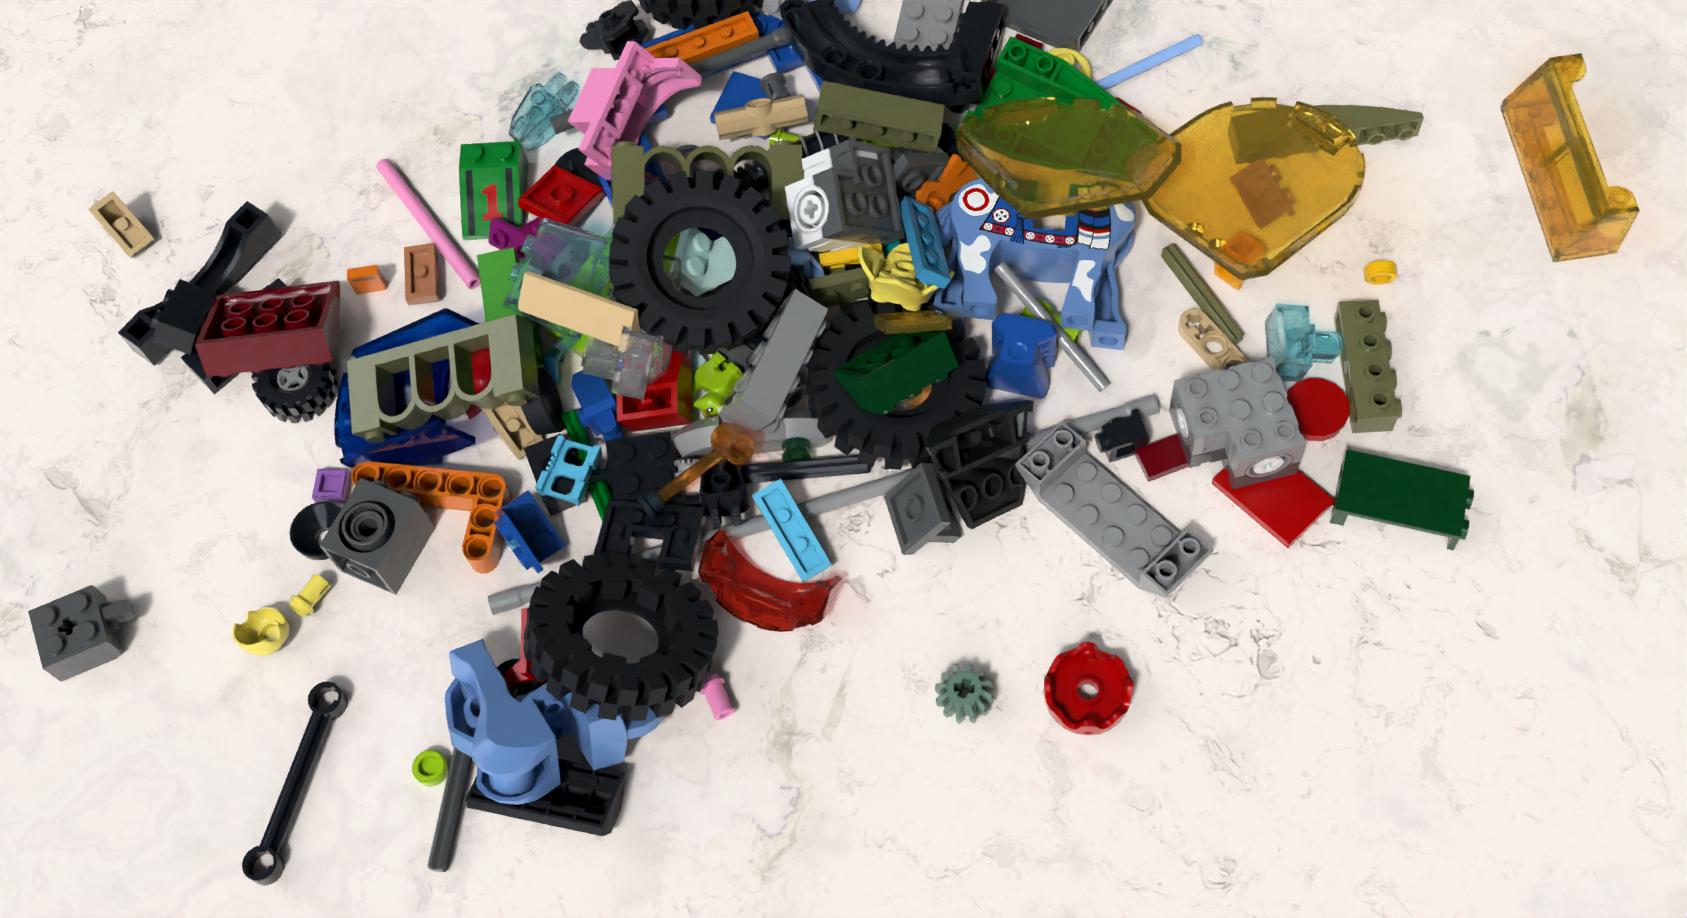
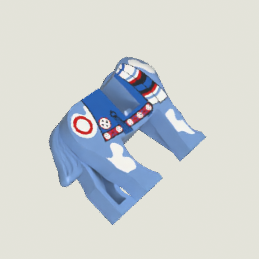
M978 178L968 182L959 189L953 201L947 203L934 213L943 249L949 245L952 239V249L946 262L948 270L955 272L946 288H939L935 293L933 307L945 312L943 325L946 326L955 319L965 328V317L987 320L996 319L997 295L989 277L994 273V269L998 265L1005 262L1013 273L1021 279L1047 283H1070L1061 311L1060 327L1088 330L1091 347L1124 349L1126 325L1118 311L1119 291L1114 272L1131 250L1134 238L1133 227L1136 222L1135 207L1124 193L1106 185L1070 188L1064 231H1056L1052 228H1036L1038 185L996 178Z

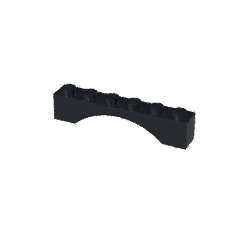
M246 201L226 222L213 253L189 283L214 291L216 295H223L281 235L270 216ZM162 302L139 310L118 332L135 353L154 366L171 349L153 342L155 328L151 327V323L156 311H163Z

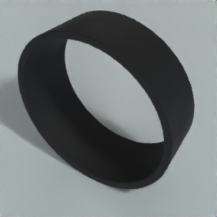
M538 364L536 366L540 397L527 400V404L521 405L522 411L535 434L545 435L562 432L565 427L562 420L564 411L557 387L546 367Z

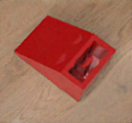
M647 338L637 339L627 350L617 387V422L632 432L691 424V350L688 351V354L672 351V346L664 342L659 346Z

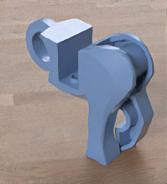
M483 639L449 652L451 672L455 677L445 692L446 718L451 744L459 751L472 757V760L478 766L477 788L486 797L499 803L519 805L533 802L561 785L556 745L557 739L571 734L592 769L597 770L624 762L627 741L645 736L656 729L663 720V716L657 718L650 707L646 720L628 721L627 717H622L620 711L617 713L616 721L598 718L600 703L595 701L585 714L569 707L572 692L558 700L546 691L547 683L525 695L514 697L504 676L495 666Z

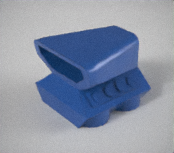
M1007 313L997 316L992 321V354L994 357L986 370L987 373L984 382H987L986 387L1040 399L1045 398L1049 389V380L1045 369L1055 366L1057 328L1048 321Z

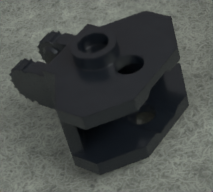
M629 0L621 2L614 8L603 12L599 16V20L589 22L586 32L581 35L579 42L585 49H602L605 54L610 53L614 61L619 60L627 41H635L641 46L649 30L642 19L633 20L639 11L633 1Z

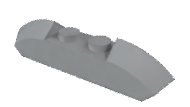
M790 409L785 410L778 422L773 421L753 434L718 416L698 420L682 427L672 438V441L682 457L697 455L698 459H705L709 451L714 452L715 458L726 457V448H730L736 456L818 448L829 443L831 437L826 439L817 428L818 417L812 418L810 410Z

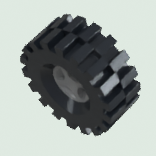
M331 362L324 365H300L292 369H267L260 373H252L251 376L255 382L252 383L255 395L273 417L276 416L280 421L286 422L288 418L291 423H299L300 417L305 422L312 420L310 415L316 413L317 416L323 414L324 412L321 408L324 405L329 408L333 403L330 396H337L338 390L335 385H339V378Z

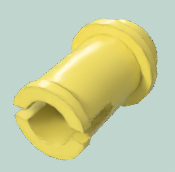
M313 574L312 578L298 595L291 596L292 602L289 604V607L295 613L305 618L307 614L314 612L313 607L324 593L330 589L331 585L321 576Z

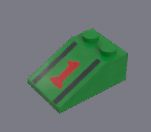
M521 141L461 144L459 186L463 240L489 239L490 221L494 217H498L518 228L524 226L525 210L518 207V199L526 192L528 160Z

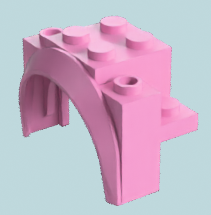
M627 41L615 68L591 69L569 117L568 122L585 134L578 149L588 156L584 165L603 179L611 180V146H617V143L624 141L635 142L637 146L644 127L658 107L678 91L701 86L702 76L681 58H655L637 42ZM646 170L644 171L645 183L650 184L660 178L652 176Z

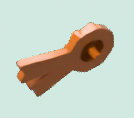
M953 154L939 181H925L922 187L916 191V201L932 207L935 213L948 203L951 194L958 191L968 182L977 179V176L973 174L974 166L967 165V162L963 161L959 155Z

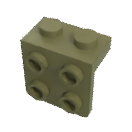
M813 251L810 254L820 264L819 254L830 251ZM845 267L824 271L825 276L808 279L818 303L824 307L871 296L869 281L862 267L845 271Z

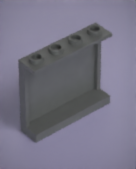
M981 0V2L1004 4L1005 27L1052 47L1069 48L1080 53L1113 0Z

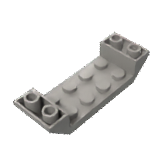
M903 0L893 41L896 42L897 49L903 44H907V49L910 51L915 45L919 46L920 51H923L927 45H930L932 51H936L940 44H942L945 50L948 49L950 43H952L954 32H957L964 0Z
M1061 421L1016 462L1015 467L1038 501L1131 583L1141 590L1167 598L1213 553L1214 549L1189 528L1180 534L1089 457L1085 453L1086 440Z

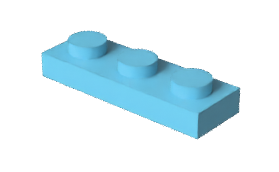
M781 479L752 495V498L803 583L832 566Z

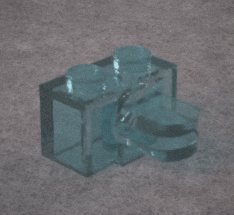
M1276 304L1265 320L1267 357L1273 356L1277 374L1280 375L1282 381H1301L1313 363L1331 364L1343 349L1342 338L1337 332L1315 330V324H1310L1309 306Z

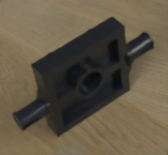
M670 432L605 440L606 467L592 470L588 484L608 481V485L613 492V498L618 501L638 502L637 497L641 496L643 498L651 491H654L659 498L666 497L667 493H670V496H679L681 494L678 478H675L678 467L674 465V461L685 459L687 462V459H690L692 463V459L697 460L698 458L697 455L678 458L673 450Z

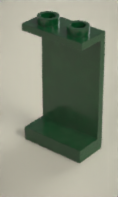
M1347 449L1340 467L1330 523L1343 526L1348 515L1448 537L1447 549L1454 550L1460 539H1466L1469 529V520L1464 519L1465 509L1470 510L1474 498V490L1469 489L1471 476Z

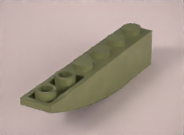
M1362 105L1290 107L1230 117L1227 136L1235 165L1253 164L1261 158L1263 161L1276 158L1286 159L1295 155H1313L1326 150H1344L1352 146L1375 145L1383 141L1395 139L1407 140L1418 136L1424 117L1421 112Z

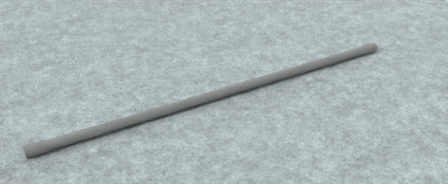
M1150 395L1126 402L1124 405L1066 422V424L1078 435H1083L1102 429L1103 425L1114 418H1129L1131 410L1138 409L1141 418L1158 414L1159 407L1155 396ZM1055 426L1030 433V441L1025 443L1024 452L1031 450ZM932 463L936 477L941 478L935 464ZM914 469L796 505L806 519L887 494ZM759 515L742 520L741 526H734V523L722 526L721 529H712L702 533L698 551L770 530L771 528L764 516ZM662 545L631 554L629 560L630 568L636 569L640 557L655 561L658 564ZM541 582L489 595L488 602L492 614L502 613L529 603L536 586L540 587Z

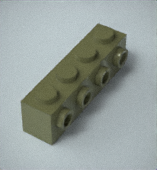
M822 81L813 130L935 153L941 136L945 105Z
M1379 300L1339 302L1334 316V324L1345 392L1350 407L1349 417L1352 433L1393 431L1397 419L1402 416V404L1400 399L1395 398L1394 389L1397 386V375L1395 369H1390L1389 360L1392 357V347L1390 341H1385L1384 332L1387 328L1385 312H1380Z

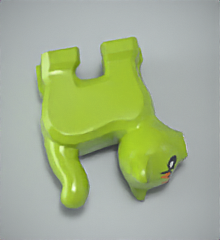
M718 352L713 354L709 361L696 370L692 379V399L700 389L707 393L694 403L695 407L701 409L705 419L719 415L726 400L735 393L732 389L737 380L743 376V373L737 366L731 362L729 364L726 363L725 357Z

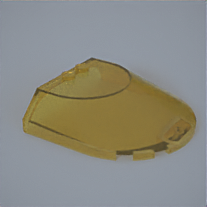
M1056 97L1002 103L985 108L984 117L976 120V115L968 116L960 122V130H956V147L960 155L1001 199L1028 220L1059 214L1073 216L1081 210L1101 211L1107 209L1110 205L1149 199L1181 163L1182 146L1178 140L1128 107L1113 104L1111 105V110L1100 108V100L1075 98L1074 105H1057Z
M1254 97L1250 99V104L1233 107V103L1230 101L1212 107L1197 115L1130 160L1128 163V177L1149 215L1240 280H1246L1270 274L1349 211L1362 189L1365 159L1364 153H1360L1356 146V136L1343 122L1328 112L1300 101H1296L1294 107L1277 104L1276 97Z

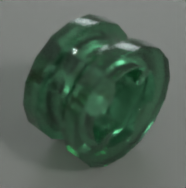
M796 437L782 442L781 446L784 451L782 461L811 459V453L809 452L811 443L808 439Z

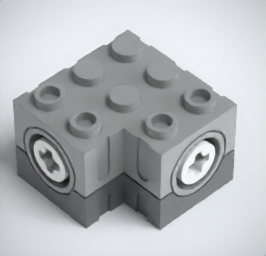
M1273 356L1253 363L1246 362L1230 366L1228 369L1220 371L1218 369L1198 374L1188 379L1174 380L1169 412L1189 468L1200 466L1202 463H1212L1221 460L1224 469L1227 470L1229 475L1228 480L1232 489L1297 474L1306 442L1303 434H1300L1298 429L1299 424L1293 408L1288 403L1287 393L1280 375L1277 374Z

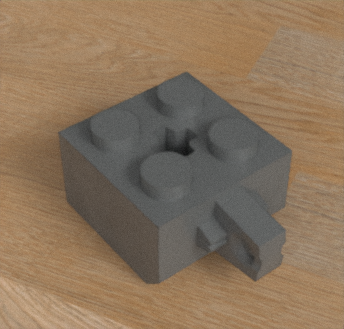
M93 585L28 611L42 668L60 682L117 659L121 650L116 631L119 630L120 626L136 618L134 607L127 600L114 604L107 602L106 596Z

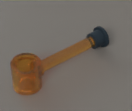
M725 422L718 425L712 432L710 439L713 450L657 492L651 491L643 498L641 496L637 497L639 504L651 519L656 518L655 513L665 507L663 503L722 459L734 465L747 462L755 450L753 438L733 423Z

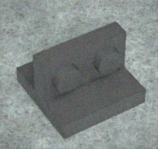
M890 147L891 164L894 170L898 200H903L905 196L914 197V200H916V191L922 187L925 181H938L950 160L946 152L923 153L920 150Z
M920 463L884 495L903 555H913L927 542L954 543L962 537L943 480L936 477L932 463Z

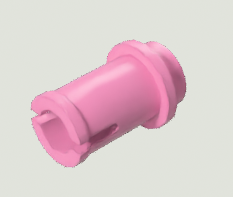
M717 673L708 675L700 694L705 695L714 719L722 720L735 712V708L732 706L724 689L725 680L719 678Z

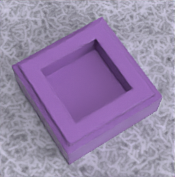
M317 469L312 493L314 502L346 503L351 483V472L346 469Z

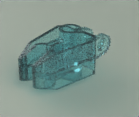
M561 72L555 73L544 86L540 83L531 85L512 116L509 136L514 141H521L522 146L527 151L546 144L555 135L549 118L570 110L568 106L579 93V84L573 80L567 82L566 75Z

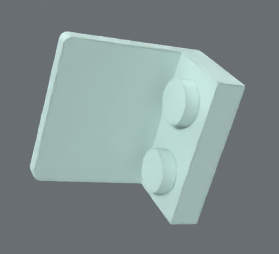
M698 228L686 229L680 233L669 275L697 297L707 291L714 290L719 285L733 278L736 269L734 251L724 237L712 241Z

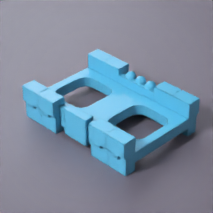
M558 435L551 450L554 456L550 457L551 461L548 462L547 471L542 470L535 489L542 496H551L580 506L587 491L586 484L589 482L592 470H596L603 454L602 448L598 445L591 447L565 439V436ZM571 448L588 452L583 465L576 466L565 462V458ZM559 476L575 480L570 494L564 495L552 491L553 485Z

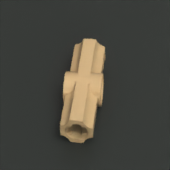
M803 94L777 100L759 98L747 102L744 107L714 113L720 140L748 134L752 136H766L775 133L777 128L808 122V113Z

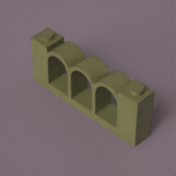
M781 140L775 142V145H770L768 151L762 147L750 145L738 149L731 158L718 147L707 145L697 147L685 159L679 151L672 147H654L644 154L643 146H636L635 142H619L617 146H611L610 153L613 229L618 217L624 215L625 206L635 194L638 197L644 194V171L649 164L658 160L669 161L676 166L679 172L686 171L687 177H689L691 166L700 160L715 162L721 167L724 175L727 174L734 177V167L737 163L747 159L756 160L767 171L769 206L772 205L780 217L778 225L791 226L785 186L803 179L802 145H794L793 141Z
M517 314L347 361L352 434L366 439L368 443L384 442L386 440L385 437L398 434V427L405 430H415L423 426L432 414L444 420H451L462 416L471 404L483 409H494L501 406L504 402H507L510 406H521L527 404L529 399L540 397L532 323ZM489 348L491 380L482 392L476 394L474 390L471 352ZM449 359L451 390L447 398L442 403L436 405L432 363ZM410 369L411 401L408 408L403 413L397 415L393 374Z

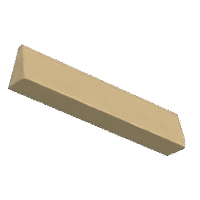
M530 271L524 273L518 302L519 311L624 349H628L641 336L637 309Z

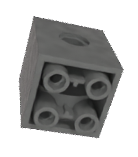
M360 478L319 546L341 572L397 595L435 527L428 518V512L422 509L419 504L420 500L416 496L405 491L401 494L391 491V487L379 480H374L372 483Z

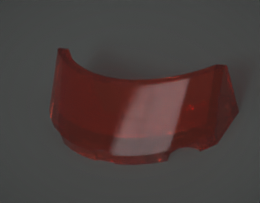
M720 529L705 542L698 568V574L702 582L709 584L717 595L716 602L722 608L742 622H748L760 629L778 632L793 631L795 628L810 624L813 626L821 622L825 618L843 579L836 575L834 578L826 581L818 580L815 583H797L773 577L746 560L731 543L726 532Z

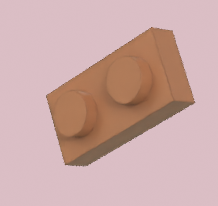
M429 243L404 247L405 300L408 305L439 301L438 254L435 244Z

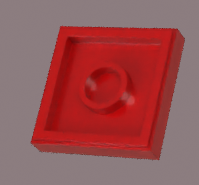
M553 165L518 199V207L569 232L604 197V189Z

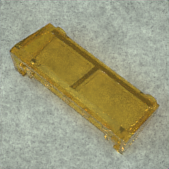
M1581 53L1550 57L1510 93L1500 106L1553 262L1617 253L1640 212L1636 199L1630 190L1621 186L1608 187L1572 88L1574 82L1580 81L1586 74L1587 69Z

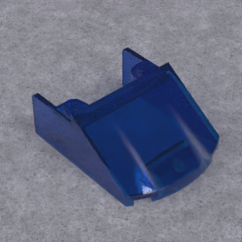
M444 308L354 348L350 356L354 358L367 356L479 323L448 308ZM449 359L432 363L436 405L442 403L448 396L450 380ZM410 369L393 374L397 415L403 413L411 401ZM343 373L338 390L334 418L335 445L342 448L343 458L339 459L342 465L354 468L359 463L367 461L412 466L443 464V456L475 444V436L446 425V420L433 414L419 428L405 430L398 427V434L385 437L386 440L381 443L366 442V439L352 434L348 373Z

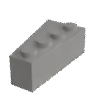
M796 289L785 296L763 334L768 339L767 342L762 341L752 353L748 361L753 365L752 369H747L741 379L737 380L732 389L737 395L733 402L728 405L724 404L719 416L750 434L757 432L773 421L778 422L787 408V404L784 403L787 394H791L800 381V376L797 374L801 365L805 366L813 354L814 349L811 348L814 338H819L826 327L827 322L824 321L828 309Z

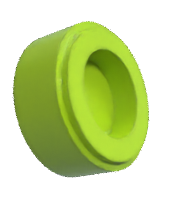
M436 750L421 752L416 756L412 764L414 777L422 785L428 787L441 784L446 779L449 771L447 759Z

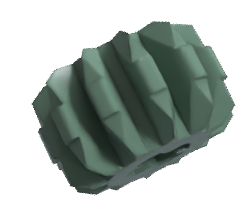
M969 663L966 666V671H961L957 664L953 666V675L943 671L941 674L943 683L935 685V692L939 694L936 698V705L938 707H945L943 715L946 718L956 713V722L958 724L962 723L964 716H968L971 723L976 722V712L984 716L988 714L986 704L994 702V695L990 693L993 689V682L984 680L986 672L983 669L973 674V665ZM963 689L970 691V693H967L966 698L959 697Z

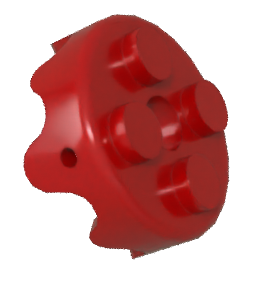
M1084 642L1076 648L1060 653L1055 657L1044 678V701L1049 714L1066 730L1081 735H1098L1117 726L1126 716L1131 704L1134 684L1124 662L1119 656L1103 652L1093 642ZM1082 685H1091L1097 690L1098 694L1092 700H1085L1078 695L1077 690Z

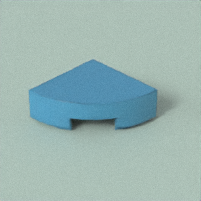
M552 346L544 356L545 367L553 378L556 387L562 377L559 375V362H564L565 359L564 346Z

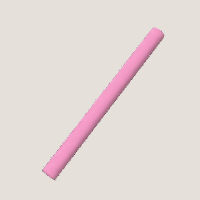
M388 159L380 160L376 165L377 170L469 289L478 287L480 285L479 276Z

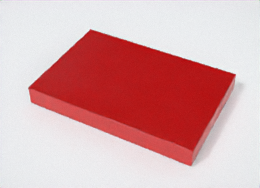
M1223 468L1212 479L1211 483L1288 549L1335 502L1332 497L1299 470L1297 474L1232 489L1228 480L1227 470Z

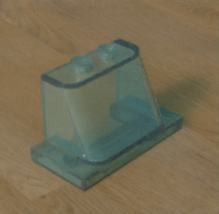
M543 217L534 236L528 234L520 252L525 253L521 264L515 262L508 276V280L512 281V285L502 306L561 333L555 348L567 353L580 340L582 333L519 311L518 302L524 273L530 271L599 296L609 274L610 242H612L615 224L603 236Z

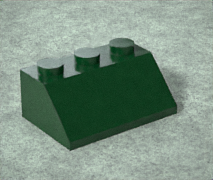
M940 330L894 334L832 370V372L863 410L883 415L893 411L896 408L895 404L921 394L922 388L930 383H937L946 379L948 373L959 366L945 331Z

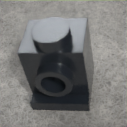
M1138 409L1131 410L1129 418H1114L1103 425L1101 432L1095 434V441L1100 453L1105 452L1109 463L1133 456L1135 455V449L1148 446L1149 435Z

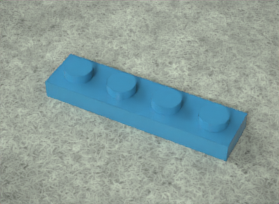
M905 196L899 206L916 278L925 285H934L945 289L951 281L933 208Z

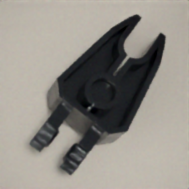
M726 448V460L721 463V468L720 464L715 461L713 451H709L703 461L699 494L707 516L712 518L714 530L721 529L722 516H731L734 526H741V513H745L750 508L741 469L736 455L730 448Z

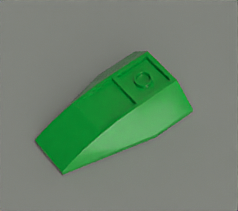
M1010 36L996 60V73L983 94L980 104L977 105L974 112L971 110L967 111L954 137L1011 163L1135 188L1159 145L1163 134L1067 61Z

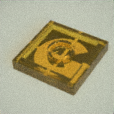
M938 310L880 313L874 315V326L885 334L951 330L952 318Z

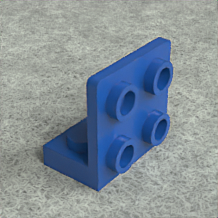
M529 490L494 512L498 517V520L494 522L496 528L507 542L514 541L517 547L512 551L526 570L532 568L537 573L541 572L543 568L540 563L565 547V544Z

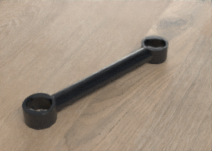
M321 682L311 689L308 695V705L313 712L260 846L250 849L243 858V873L247 878L259 885L273 884L283 873L284 861L279 854L331 720L339 718L347 708L348 699L346 694L333 682ZM331 691L338 693L337 701L334 700L330 706L318 709L319 699L325 693ZM266 854L272 855L273 866H269L266 871L259 874L255 873L254 875L253 867L257 859Z

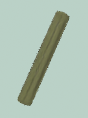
M1170 244L1163 248L1162 259L1200 309L1234 345L1240 343L1243 340V331L1175 244Z

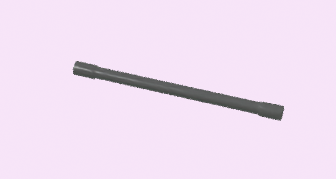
M781 27L768 35L689 66L701 76H704L773 48L788 45L790 41L784 27ZM573 109L549 118L556 135L575 128L568 122Z

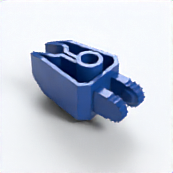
M591 366L573 374L571 387L582 408L576 412L584 429L591 426L595 437L602 434L604 440L624 438L619 427L621 424L617 422V392L611 394L601 372Z

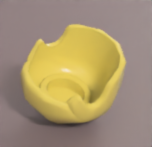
M266 606L255 611H248L247 619L244 623H235L233 626V640L247 653L260 657L271 655L277 651L289 635L288 619L277 608Z

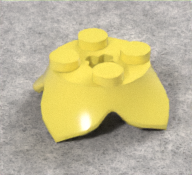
M908 243L900 244L893 248L885 259L883 253L879 254L871 248L858 247L859 261L867 275L869 288L871 289L870 297L874 301L881 303L889 301L901 304L907 310L918 311L921 309V304L931 299L933 293L939 289V287L934 285H925L916 278ZM949 270L950 277L952 279L955 272Z

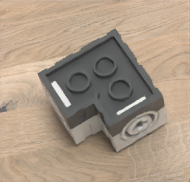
M846 140L801 159L804 179L785 186L795 249L803 250L806 248L810 251L832 252L880 243L883 247L905 239L901 223L902 217L899 200L896 193L894 170L891 164L890 147Z

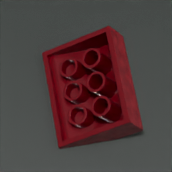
M339 280L216 295L195 343L206 376L219 375L227 377L234 373H260L267 369H292L300 365H324L328 362H333L339 336Z

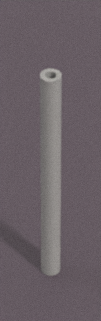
M1002 262L994 271L1032 315L1038 320L1050 322L1051 325L1057 328V344L1099 392L1109 385L1108 381L1007 264Z

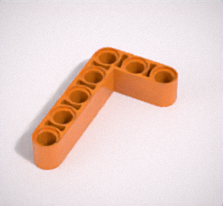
M370 461L359 463L354 467L351 473V480L355 486L360 478L367 481L375 478L374 480L382 481L391 487V491L399 494L405 491L416 496L420 500V506L471 511L462 545V552L472 569L478 573H489L497 567L504 538L494 524L498 520L494 512L513 500V495L503 477L494 473ZM406 481L403 486L396 488L399 483ZM438 484L433 490L427 491L430 486ZM469 487L465 493L458 494L463 488ZM501 490L497 496L490 497L493 492ZM494 520L490 526L482 527L485 522ZM487 550L483 556L475 558L479 551Z

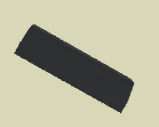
M558 758L561 785L536 801L519 805L499 803L486 797L477 788L475 778L466 797V805L470 809L605 836L612 832L621 810L626 783L625 772L608 768L593 770L588 764Z

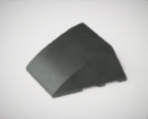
M1025 400L982 405L930 429L925 447L968 528L974 529L1023 505L1025 480L1015 467V463L1023 457L1024 445L1030 441V432L1026 431L1028 412H1033L1034 401Z

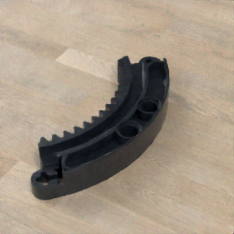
M786 0L780 6L784 29L794 51L807 67L826 82L945 105V107L973 103L982 95L979 75L973 72H964L960 48L954 43H950L949 48L946 50L942 44L938 45L936 51H932L930 45H927L923 51H920L918 45H915L910 51L907 49V44H903L897 49L896 42L886 46L885 40L882 39L876 43L874 35L867 38L865 31L859 33L856 25L851 27L850 20H845L843 13L839 14V9L835 6L834 0H814L806 2V4L803 0Z

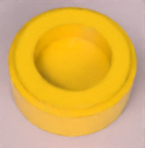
M1392 261L1372 262L1363 269L1365 282L1371 285L1388 284L1398 277L1397 265Z

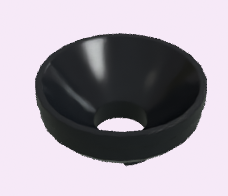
M317 502L303 508L295 516L290 526L289 534L293 547L308 559H329L319 546L318 537L322 532L330 529L341 511V507L330 502Z

